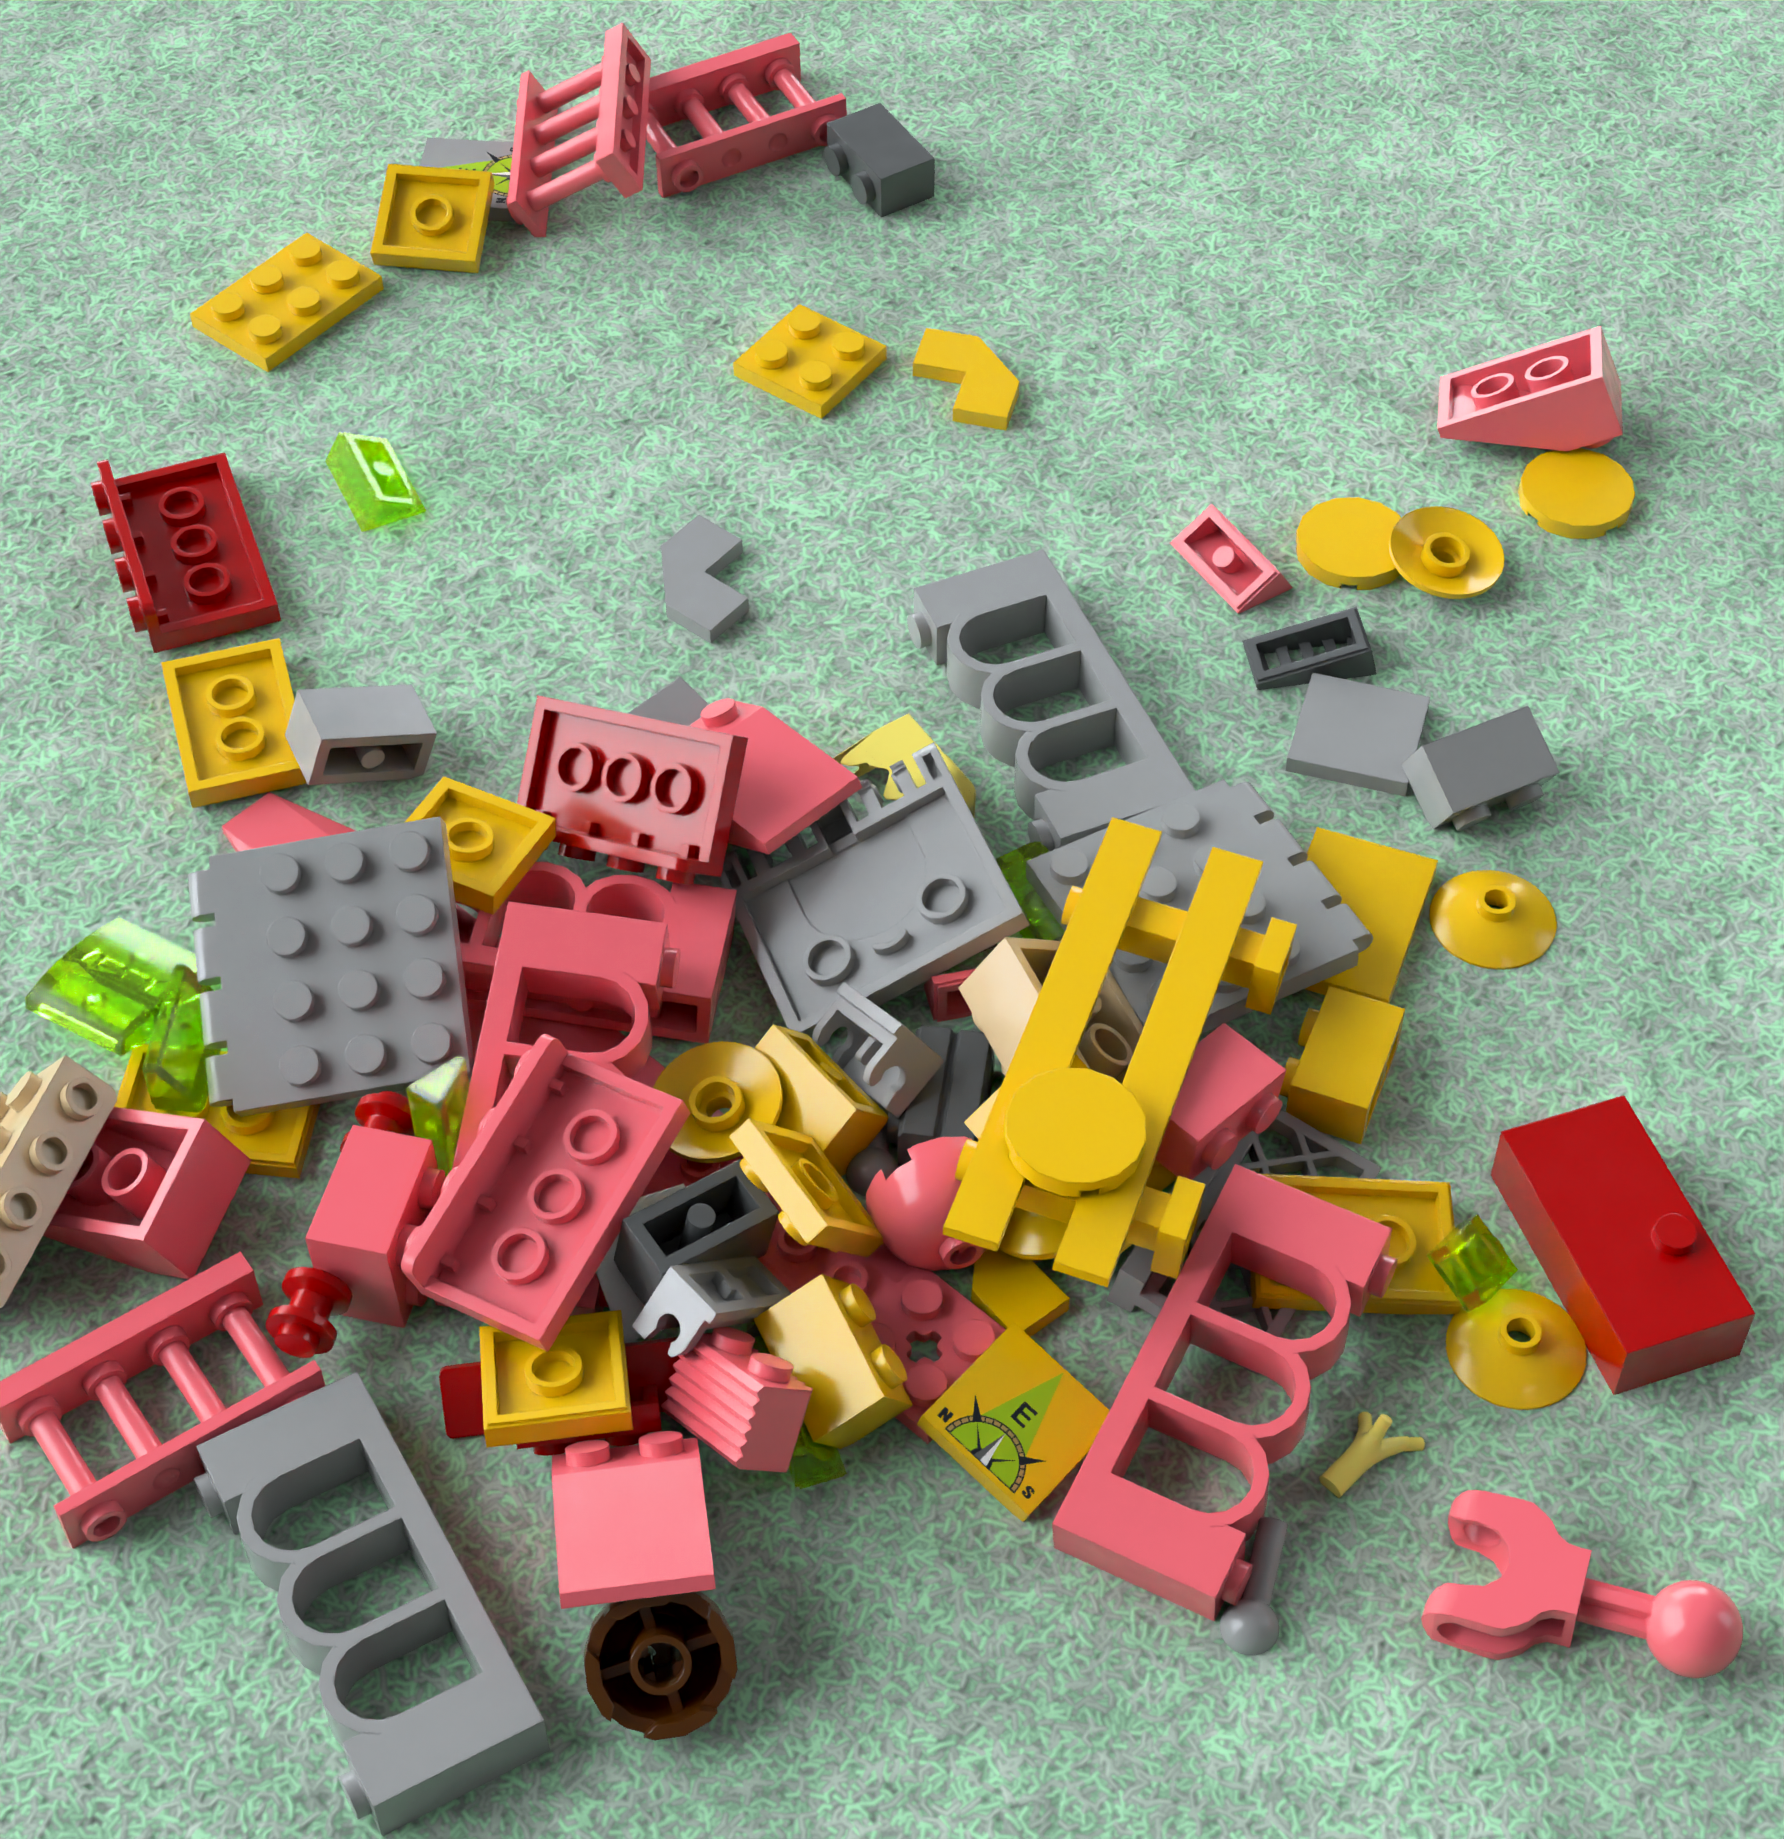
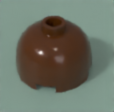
M701 1591L606 1603L591 1624L584 1649L587 1691L601 1715L610 1722L611 1719H614L627 1729L643 1732L644 1738L651 1740L683 1737L709 1723L718 1713L717 1707L729 1693L732 1680H735L738 1670L733 1631L718 1605Z

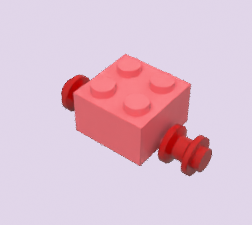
M382 1091L365 1095L359 1100L355 1109V1117L361 1126L352 1125L351 1130L345 1134L340 1145L341 1154L305 1237L313 1268L296 1267L286 1273L282 1282V1290L290 1300L289 1305L273 1308L266 1320V1329L274 1338L276 1346L291 1356L310 1358L314 1354L327 1353L333 1348L337 1338V1331L328 1321L330 1316L343 1315L405 1328L413 1305L422 1307L428 1298L421 1294L403 1273L401 1261L410 1234L418 1226L423 1225L441 1196V1189L446 1175L444 1170L438 1169L433 1141L418 1137L423 1126L421 1115L414 1108L412 1102L399 1093Z

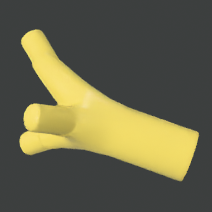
M1361 1412L1358 1415V1431L1353 1442L1319 1477V1481L1335 1496L1340 1498L1376 1463L1401 1452L1424 1450V1439L1422 1437L1408 1436L1384 1438L1385 1433L1392 1424V1419L1386 1414H1381L1374 1425H1372V1415L1369 1412Z

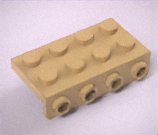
M66 1055L37 1075L31 1071L27 1072L8 1095L0 1091V1308L6 1304L117 1101V1095L113 1087Z

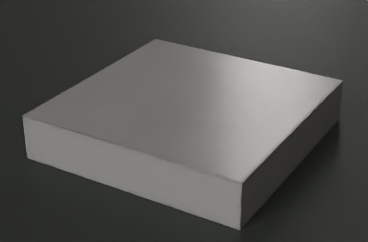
M1312 672L1287 756L1285 771L1406 797L1409 780L1401 764L1418 750L1428 713L1430 697Z

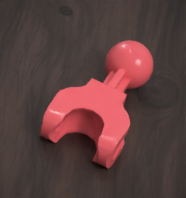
M1467 1490L1457 1496L1452 1502L1448 1515L1451 1539L1456 1545L1479 1552L1492 1560L1502 1576L1485 1586L1445 1583L1437 1587L1429 1596L1421 1618L1422 1625L1432 1640L1486 1658L1500 1660L1520 1655L1533 1645L1545 1642L1570 1648L1576 1621L1646 1639L1648 1647L1656 1660L1667 1670L1682 1677L1706 1678L1726 1669L1736 1658L1743 1641L1741 1615L1732 1599L1718 1587L1704 1581L1684 1580L1665 1587L1654 1596L1589 1579L1586 1576L1592 1550L1566 1542L1558 1534L1553 1521L1536 1504L1524 1499L1481 1490Z

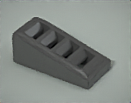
M1357 606L1242 640L1257 690L1309 684L1312 672L1342 679L1377 674L1372 650ZM1336 644H1348V646L1337 649ZM1324 646L1326 653L1315 656L1312 648ZM1300 649L1303 659L1292 662L1288 651ZM1276 652L1280 666L1269 669L1264 654Z

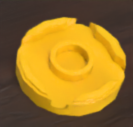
M1584 448L1568 452L1552 450L1541 453L1527 464L1518 490L1520 507L1527 516L1529 512L1532 517L1538 520L1537 525L1547 532L1570 539H1594L1606 535L1607 530L1613 529L1617 525L1618 529L1626 523L1635 498L1633 480L1622 465L1604 454Z
M1360 497L1334 498L1316 504L1302 516L1296 532L1297 559L1309 575L1329 586L1341 588L1342 584L1349 586L1357 585L1356 590H1372L1389 584L1400 575L1389 554V539L1395 524L1401 517L1397 512L1380 502Z
M1060 1067L1033 1076L1015 1091L1006 1110L1004 1140L1009 1148L1008 1156L1015 1169L1036 1187L1060 1196L1081 1197V1191H1093L1100 1188L1099 1194L1116 1189L1135 1173L1144 1153L1147 1138L1146 1118L1136 1097L1115 1078L1088 1068Z

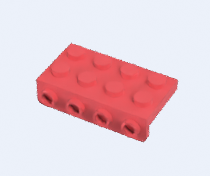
M548 1034L541 1035L533 1048L525 1052L519 1059L514 1071L513 1080L497 1106L490 1109L483 1117L479 1125L477 1138L461 1164L453 1168L445 1178L441 1189V1196L423 1225L418 1226L410 1234L404 1248L401 1270L421 1294L548 1352L618 1236L623 1219L631 1214L690 1115L689 1109L683 1100L569 1054L558 1038Z

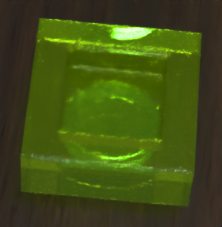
M1478 1214L1459 1223L1427 1255L1467 1312L1487 1303L1518 1271L1506 1254L1501 1242L1493 1236Z

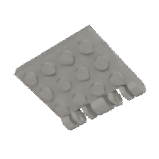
M934 742L912 754L927 784L918 788L903 760L898 761L890 766L892 770L891 777L899 792L903 793L904 796L883 807L884 801L876 786L871 784L868 779L860 782L862 788L858 790V793L869 815L858 820L848 799L844 800L810 825L818 843L807 848L801 833H798L785 843L786 848L792 854V857L773 867V859L770 854L746 848L757 872V876L751 878L736 850L725 855L722 875L719 879L724 888L737 890L735 914L788 1029L808 1034L812 1038L815 1026L840 996L836 991L843 982L879 1007L931 979L932 976H937L1002 941L1004 937H1009L1030 925Z

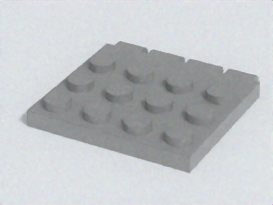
M1223 779L1125 820L1162 831L1160 844L1138 897L1184 911L1189 910L1212 847L1263 861L1262 870L1241 928L1266 934L1271 917L1297 924L1289 964L1276 1001L1357 966L1358 954L1367 949L1373 941L1372 934L1347 904H1340L1342 897L1313 861H1307V853L1279 819H1273L1274 812L1249 782H1242L1230 787ZM1107 828L1026 861L1027 880L1064 931L1067 925L1061 924V918L1069 891L1072 886L1083 889ZM1117 949L1109 970L1144 1027L1168 964ZM1221 980L1202 1033L1255 1011L1245 1007L1249 989Z
M440 816L209 856L210 869L188 874L192 921H215V926L193 931L198 984H221L222 988L199 995L204 1047L207 1049L227 1047L228 1049L227 1054L215 1055L205 1059L210 1106L224 1107L233 1105L234 1112L244 1117L362 1097L382 1091H398L471 1078L474 1067L471 1030L446 823Z

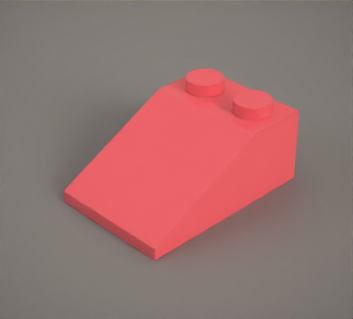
M1598 326L1441 376L1437 422L1440 437L1568 452L1581 447L1587 449L1598 448L1609 443L1614 437L1623 435L1621 381L1602 327Z
M730 698L721 699L706 706L701 711V718L689 725L748 738L729 834V844L769 855L862 788L859 778L764 707L735 701Z
M113 1107L43 1236L150 1273L190 1279L195 1276L206 1255L213 1237L252 1160L205 1119Z
M662 1431L640 1437L638 1440L639 1445L609 1448L607 1441L589 1440L567 1446L565 1454L552 1455V1489L561 1609L716 1589L697 1438L683 1439L680 1432Z

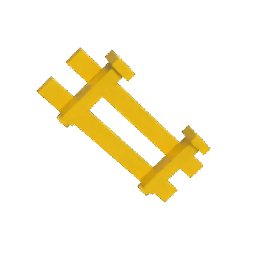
M1111 818L1083 889L1072 886L1069 891L1061 918V924L1067 925L979 1141L967 1139L963 1146L955 1172V1179L962 1182L944 1223L942 1235L997 1252L1014 1208L1017 1207L1068 1224L1054 1259L1052 1270L1108 1287L1124 1242L1154 1251L1150 1271L1177 1279L1197 1225L1205 1184L1178 1176L1172 1194L1145 1185L1221 980L1249 989L1246 1008L1269 1015L1272 1013L1289 964L1297 924L1271 917L1266 934L1241 928L1262 870L1263 861L1212 847L1189 910L1184 911L1138 897L1160 844L1162 831L1118 818ZM1117 949L1168 964L1122 1082V1085L1134 1094L1146 1118V1144L1135 1173L1114 1190L1099 1194L1100 1188L1093 1191H1081V1197L1060 1196L1036 1187L1015 1169L1008 1156L1009 1148L1004 1140L1005 1114L1015 1091L1037 1074L1060 1067H1071Z

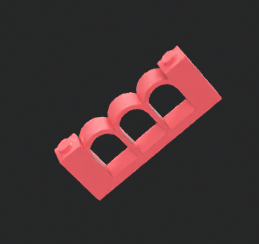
M535 862L494 915L455 900V903L471 907L478 912L469 943L460 942L468 1008L486 1010L499 948L496 947V943L503 929L508 901L667 923L670 948L680 949V962L675 988L664 987L660 1009H649L652 1036L709 1043L734 935L737 890L673 882L671 892H669V890L656 881L638 875H612L598 879L585 887L581 878L566 867L550 862ZM528 992L523 1015L525 1017L630 1032L635 1022L633 1017L624 1009L609 1003Z
M508 901L452 1169L461 1164L477 1138L479 1125L483 1117L490 1109L497 1106L507 1090L510 1079L514 1077V1071L519 1059L534 1046L518 1043L528 992L605 1002L621 1007L633 1017L635 1022L630 1034L618 1046L604 1052L586 1053L567 1050V1052L630 1079L645 1066L652 1049V1024L649 1009H660L663 988H675L679 970L680 949L670 948L667 923ZM596 1272L570 1316L603 1312V1308L608 1307ZM434 1300L436 1305L449 1307Z
M1235 1164L1052 1523L1054 1548L1212 1621H1215L1224 1601L1236 1606L1245 1590L1253 1568V1564L1244 1561L1245 1544L1256 1532L1259 1519L1264 1517L1267 1506L1269 1487L1268 1464H1272L1290 1454L1303 1438L1309 1414L1310 1380L1330 1370L1343 1354L1348 1335L1350 1313L1361 1317L1371 1294L1382 1298L1386 1293L1398 1259L1388 1255L1392 1228ZM1230 1263H1233L1309 1295L1323 1305L1330 1315L1331 1321L1324 1330L1310 1338L1290 1340L1274 1336L1211 1309L1209 1305ZM1192 1344L1270 1378L1283 1387L1292 1404L1282 1416L1269 1423L1247 1425L1232 1421L1166 1391L1189 1345ZM1148 1427L1227 1461L1242 1472L1250 1484L1251 1490L1239 1504L1221 1512L1206 1513L1190 1509L1123 1477Z

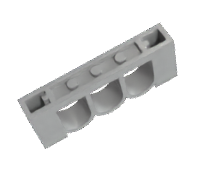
M1044 549L914 588V613L907 617L911 639L917 649L927 648L936 665L947 662V679L951 691L961 701L980 709V736L983 746L995 759L1015 767L1014 793L1018 806L1029 818L1034 820L1028 823V835L1031 846L1037 856L1107 828L1112 817L1127 820L1196 791ZM1044 632L1054 647L1052 650L1003 664L982 663L971 657L979 652ZM1077 688L1080 689L1090 705L1076 711L1036 722L1018 721L1003 714L1013 708ZM1113 745L1126 764L1125 766L1088 778L1069 782L1051 780L1037 772L1049 765Z
M358 1372L352 1373L196 1446L205 1473L193 1478L210 1518L224 1513L234 1535L240 1533L252 1571L264 1585L278 1591L277 1603L291 1651L305 1668L320 1675L318 1685L333 1737L345 1751L350 1768L349 1772L338 1778L357 1820L371 1813L381 1835L384 1836L550 1751L543 1717ZM366 1472H369L388 1510L303 1549H278L263 1541L264 1534L273 1520L285 1511ZM410 1550L431 1592L355 1629L341 1633L319 1632L303 1623L307 1609L314 1599L325 1591ZM450 1632H453L475 1674L474 1677L398 1715L385 1719L362 1718L349 1712L344 1707L348 1693L354 1684L366 1674Z

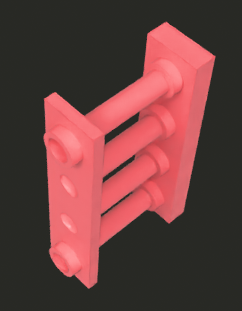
M624 23L605 32L604 55L602 56L601 63L547 90L542 87L530 70L521 74L509 191L506 203L514 221L519 225L524 224L534 237H546L550 205L601 180L608 183L612 182L624 198L643 190L651 59ZM599 88L598 95L557 115L559 107ZM598 119L595 128L554 147L556 139ZM596 151L594 160L551 181L552 172Z
M791 32L650 77L646 140L657 153L658 193L662 198L680 192H690L698 186L818 146H827V123L847 116L846 98L840 93L818 101L814 100L800 83V43ZM773 90H780L793 105L794 109L770 116L755 96ZM727 105H735L749 123L723 131L709 111ZM681 120H689L703 139L677 147L663 129V126Z
M241 1251L0 1381V1428L11 1444L25 1435L35 1437L70 1494L68 1498L53 1505L65 1536L73 1549L88 1540L98 1542L112 1537L122 1529L127 1518L194 1481L193 1478L204 1474L205 1471L196 1447L197 1445L325 1386L322 1371L315 1360L290 1373L251 1316L253 1310L261 1307L263 1302L254 1270ZM217 1330L229 1333L264 1386L263 1389L229 1408L225 1407L189 1352L191 1344ZM153 1365L166 1368L201 1422L164 1444L160 1442L125 1386L127 1379ZM89 1400L101 1402L136 1460L98 1481L60 1422L62 1415Z

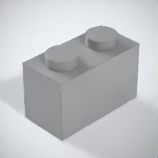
M412 684L298 689L285 737L308 785L404 780L424 775L437 735Z
M1529 706L1422 745L1401 764L1421 809L1432 828L1435 829L1453 822L1457 831L1467 829L1488 819L1491 816L1489 807L1506 801L1511 811L1540 799L1544 796L1541 786L1559 773Z

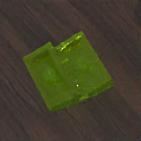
M118 917L85 937L65 953L25 997V1008L122 1056L165 1033L168 1027V1008L211 985L198 984L195 953Z

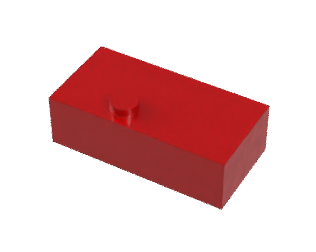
M1624 1095L1501 1131L1491 1177L1567 1313L1580 1331L1587 1349L1613 1395L1740 1355L1755 1312Z

